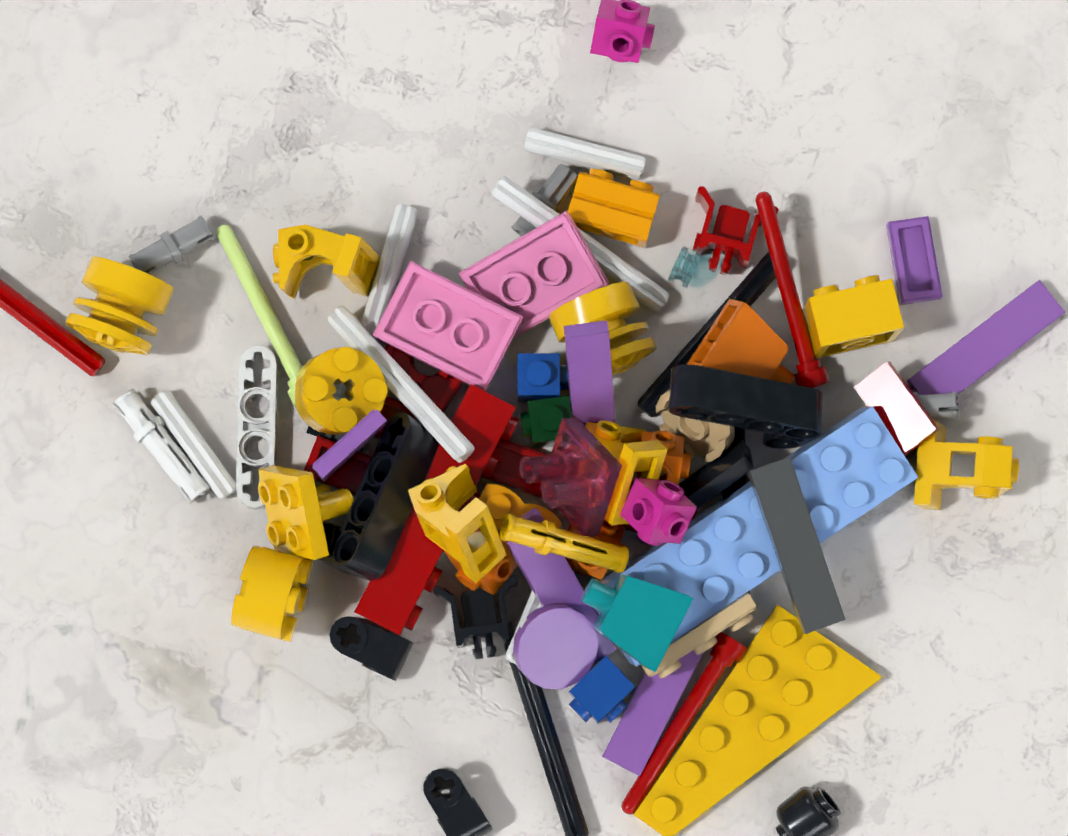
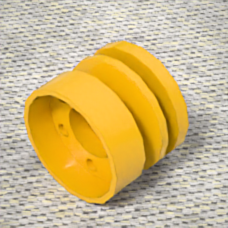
M92 256L81 283L89 290L95 292L97 296L95 300L81 297L75 298L73 305L88 313L89 316L70 313L65 324L78 331L87 340L120 353L128 352L145 356L149 355L152 344L136 336L138 332L144 335L156 336L158 329L150 322L144 320L143 315L144 313L165 314L174 288L163 280L131 266L110 259Z
M623 281L596 289L563 304L549 314L550 323L559 343H565L564 326L607 321L612 376L634 367L641 359L657 349L653 338L633 341L648 331L646 322L626 325L625 320L639 310V304L629 282Z

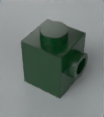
M570 396L527 401L528 412L520 413L523 438H532L533 449L574 444L575 433Z

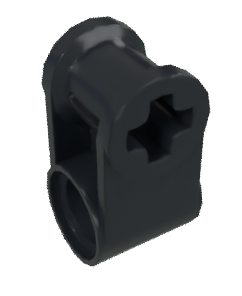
M351 616L342 617L335 621L329 634L330 642L338 652L394 681L397 680L414 644L412 641L382 627L377 628ZM351 624L356 625V634L361 637L358 644L350 643L348 648L342 647L343 639L337 635L339 629H348Z
M439 768L426 776L423 783V792L437 815V821L446 836H484L493 830L474 797L471 798L462 781L453 771ZM438 776L444 781L452 779L454 785L449 789L452 796L446 800L441 795L433 797L431 794V790L435 788L433 780Z

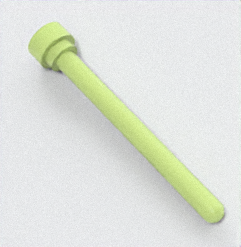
M221 225L217 229V237L290 378L287 382L290 388L287 393L296 408L295 383L302 365L234 231L229 225Z

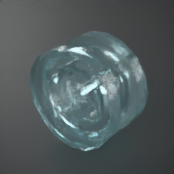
M683 246L668 280L671 282L680 280L683 284L682 287L688 288L703 254L697 253L692 255L688 252V248Z

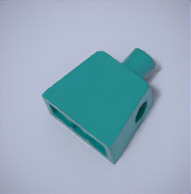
M621 574L614 588L592 578L582 595L581 601L601 611L594 625L595 630L643 667L656 672L694 598Z

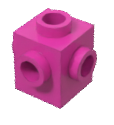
M601 0L590 53L609 57L616 62L630 61L639 63L642 48H651L655 29L654 24L647 23L650 7L641 6L632 0Z
M636 478L620 515L638 532V537L648 544L659 546L661 543L681 544L697 506L683 495L684 490L673 482Z

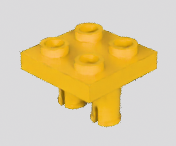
M276 465L258 469L260 477L258 492L262 503L266 507L269 522L266 526V532L270 543L274 546V550L311 560L329 556L323 521L348 514L354 500L351 492L344 488L332 492L330 487L324 484L315 487L312 472Z

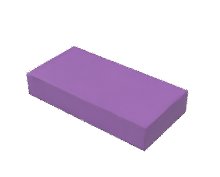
M929 216L887 222L886 229L899 304L907 305L940 300L943 295Z

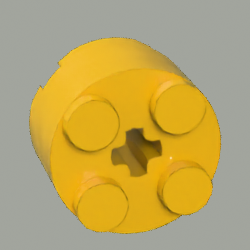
M339 347L327 350L313 357L301 368L295 383V404L301 418L314 430L331 435H343L348 433L373 409L381 412L388 389L381 369L370 356L351 347ZM333 383L335 385L341 383L345 385L347 389L344 394L347 399L341 398L336 400L333 394L337 389Z
M253 546L240 576V580L243 582L240 595H235L231 625L253 633L291 642L297 625V618L293 616L296 611L303 612L307 602L309 588L302 586V583L307 584L313 560L267 547Z

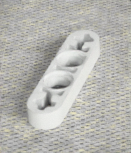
M260 345L249 347L240 356L238 379L236 493L243 505L254 510L264 509L265 505L262 503L260 496L259 501H252V496L244 492L245 487H250L253 484L252 471L244 473V466L262 468L268 465H276L278 362L271 350ZM256 355H262L264 361L270 363V368L262 370L263 385L271 383L270 390L261 387L246 389L247 382L255 385V372L253 369L247 368L248 363L255 362ZM253 396H264L269 401V411L262 418H253L247 414L246 405ZM253 437H262L268 442V453L262 459H250L245 453L246 443Z

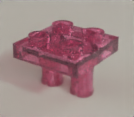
M575 417L562 419L551 454L523 457L520 461L519 472L522 479H526L525 482L528 484L542 481L540 490L542 491V498L545 504L548 503L550 508H558L583 536L594 537L599 536L622 464Z

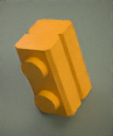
M590 169L589 174L580 172L568 209L576 226L583 231L645 248L660 194L653 193L654 187L645 182L630 180L629 185L613 181L614 176L603 170Z

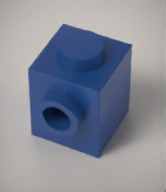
M517 353L518 402L560 397V390H568L567 365H560V353Z
M605 656L568 692L574 698L569 703V706L585 722L592 717L598 724L605 717L611 723L628 707L623 699L635 686Z

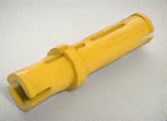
M509 513L506 514L501 524V540L534 548L535 553L546 556L548 553H553L579 562L613 570L616 573L624 571L629 559V549L626 546H618L589 536L556 528L554 522L547 520L538 523Z

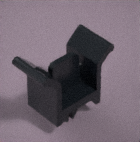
M510 576L498 591L502 622L497 623L493 595L482 589L462 593L461 603L465 628H460L455 595L439 586L433 588V593L437 598L441 597L451 604L457 648H462L468 638H473L474 649H472V653L476 660L483 659L481 638H485L487 658L495 657L497 651L496 646L493 644L492 635L498 634L504 641L512 639L514 635L512 622H507L504 597L512 587L517 586L518 579L516 576Z

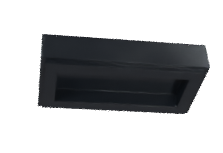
M742 439L738 440L720 457L708 462L679 484L684 490L683 495L697 506L696 510L747 474V470L753 469L754 465L750 448Z

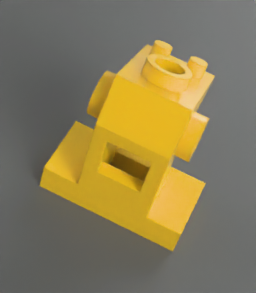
M306 224L278 229V243L273 245L274 264L276 268H279V273H273V282L278 283L279 288L285 294L295 299L306 272L321 264L334 266L332 273L353 293L368 297L381 257L362 237L346 233L345 236ZM314 256V257H313L312 259H310V260H304L305 258Z
M602 420L598 423L587 422L576 457L579 471L585 480L591 482L608 498L602 517L611 526L629 524L620 513L633 486L631 481L634 472L642 471L640 478L658 480L668 448L659 440L641 441L642 431L647 432L645 429L622 427L607 420Z
M934 421L940 430L918 446L916 475L918 478L915 479L914 505L924 510H941L942 489L947 488L974 489V497L985 499H998L999 495L1012 489L1013 483L1017 482L1019 472V459L1012 457L1013 446L1003 445V438L990 436L978 437L977 443L946 442L947 427ZM953 455H976L974 477L951 476Z
M466 464L457 468L455 466L449 467L446 473L428 479L408 490L425 536L460 562L464 574L472 581L477 583L507 556L489 508L485 503L475 497L466 507L458 512L459 508L477 492Z

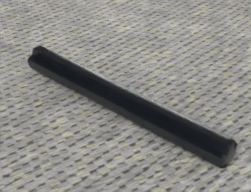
M769 252L766 253L640 397L637 405L646 415L654 417L657 414L656 405L659 398L670 388L671 369L678 365H687L728 300L742 301L751 307L773 282L776 275Z
M507 640L504 644L506 652L511 640ZM509 661L565 836H588L589 831L543 689L529 681L517 668V665Z

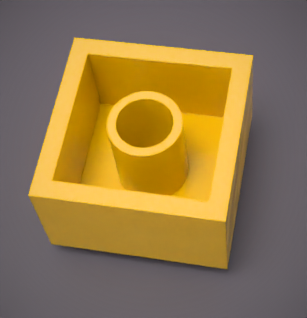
M873 275L854 281L855 287L839 290L838 285H829L813 291L814 296L808 298L802 311L815 359L893 342L904 329V324L892 278L880 281L879 275Z

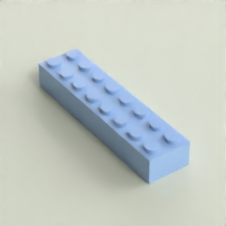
M873 406L860 407L824 431L820 437L809 441L787 456L791 458L819 543L918 478ZM751 481L692 519L681 544L661 543L659 546L653 545L629 561L622 573L612 572L600 580V582L614 588L620 575L624 574L694 598L671 643L781 570ZM594 608L597 615L599 616L601 611ZM621 650L628 663L634 666L640 665L632 657H630L623 650Z

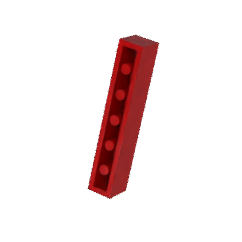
M470 384L451 422L473 444L474 452L465 461L459 463L439 445L424 481L446 473L449 467L455 466L457 468L464 464L468 466L475 486H477L481 476L489 480L500 459L499 456L493 454L500 439L508 442L519 422V419L512 416L516 407ZM475 493L459 508L458 512L466 507L475 497L479 499L481 495ZM414 507L411 510L385 572L378 579L369 582L354 611L398 635H401L404 628L410 631L413 630L423 608L416 605L423 590L431 593L443 571L437 568L436 565L444 550L425 536Z

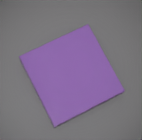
M373 409L312 464V468L317 476L325 482L385 428L387 420L377 409Z

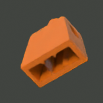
M733 299L728 300L687 363V365H699L789 384L794 379V374L780 365L788 352V345L748 304Z

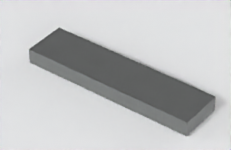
M784 457L747 470L802 633L808 634L846 620L791 458Z

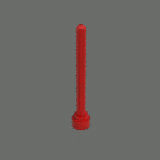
M760 192L757 194L755 201L799 364H796L797 373L794 374L795 382L799 386L818 387L830 382L826 365H821L820 359H815L772 196L768 192Z
M723 632L715 636L718 642L712 646L713 649L709 654L712 656L710 662L647 761L641 775L637 777L621 804L624 813L631 815L636 812L727 666L731 668L735 661L739 663L748 649Z

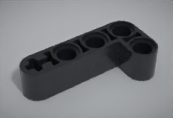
M678 365L671 369L669 412L673 415L763 432V445L777 449L796 448L822 435L823 393L818 389L699 365Z
M399 412L393 415L387 422L343 525L323 523L329 556L317 560L343 573L369 581L378 579L385 572L413 508L408 490L424 482L439 446V442L417 419L404 412Z

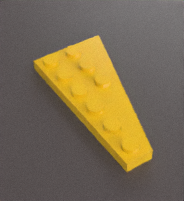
M777 604L747 647L748 649L740 662L736 663L633 815L662 836L676 835L883 677L817 631L803 634L797 617Z

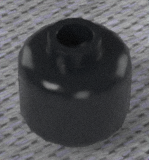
M807 786L801 787L777 807L776 814L780 824L776 827V831L779 836H831L838 830L839 822L837 817L841 812L831 796L821 787H818L816 790Z

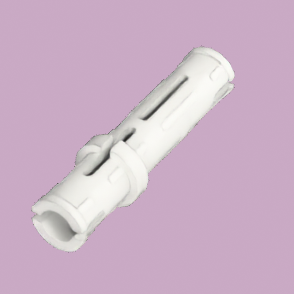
M134 388L125 392L112 404L135 432L133 435L138 443L142 442L151 452L170 479L180 489L189 504L199 499L211 488L163 428L164 421L160 416L155 417Z

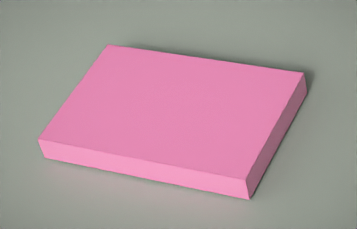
M568 210L458 273L468 290L523 316V321L514 338L548 319L549 314L563 304L610 283Z
M410 261L372 336L468 385L472 384L487 391L523 321V316Z

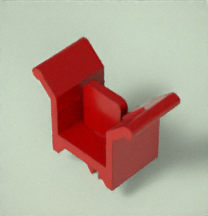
M700 186L697 189L695 201L702 206L706 213V218L701 234L697 233L692 251H695V255L698 256L703 255L708 250L714 251L712 258H709L708 261L709 270L714 273L717 270L721 254H724V259L719 274L727 275L732 268V257H736L740 267L746 269L757 229L762 226L759 214L755 215L747 243H744L743 239L750 214L746 210L728 205H721L719 207L712 234L708 233L715 203L706 188ZM774 206L776 214H778L779 209Z

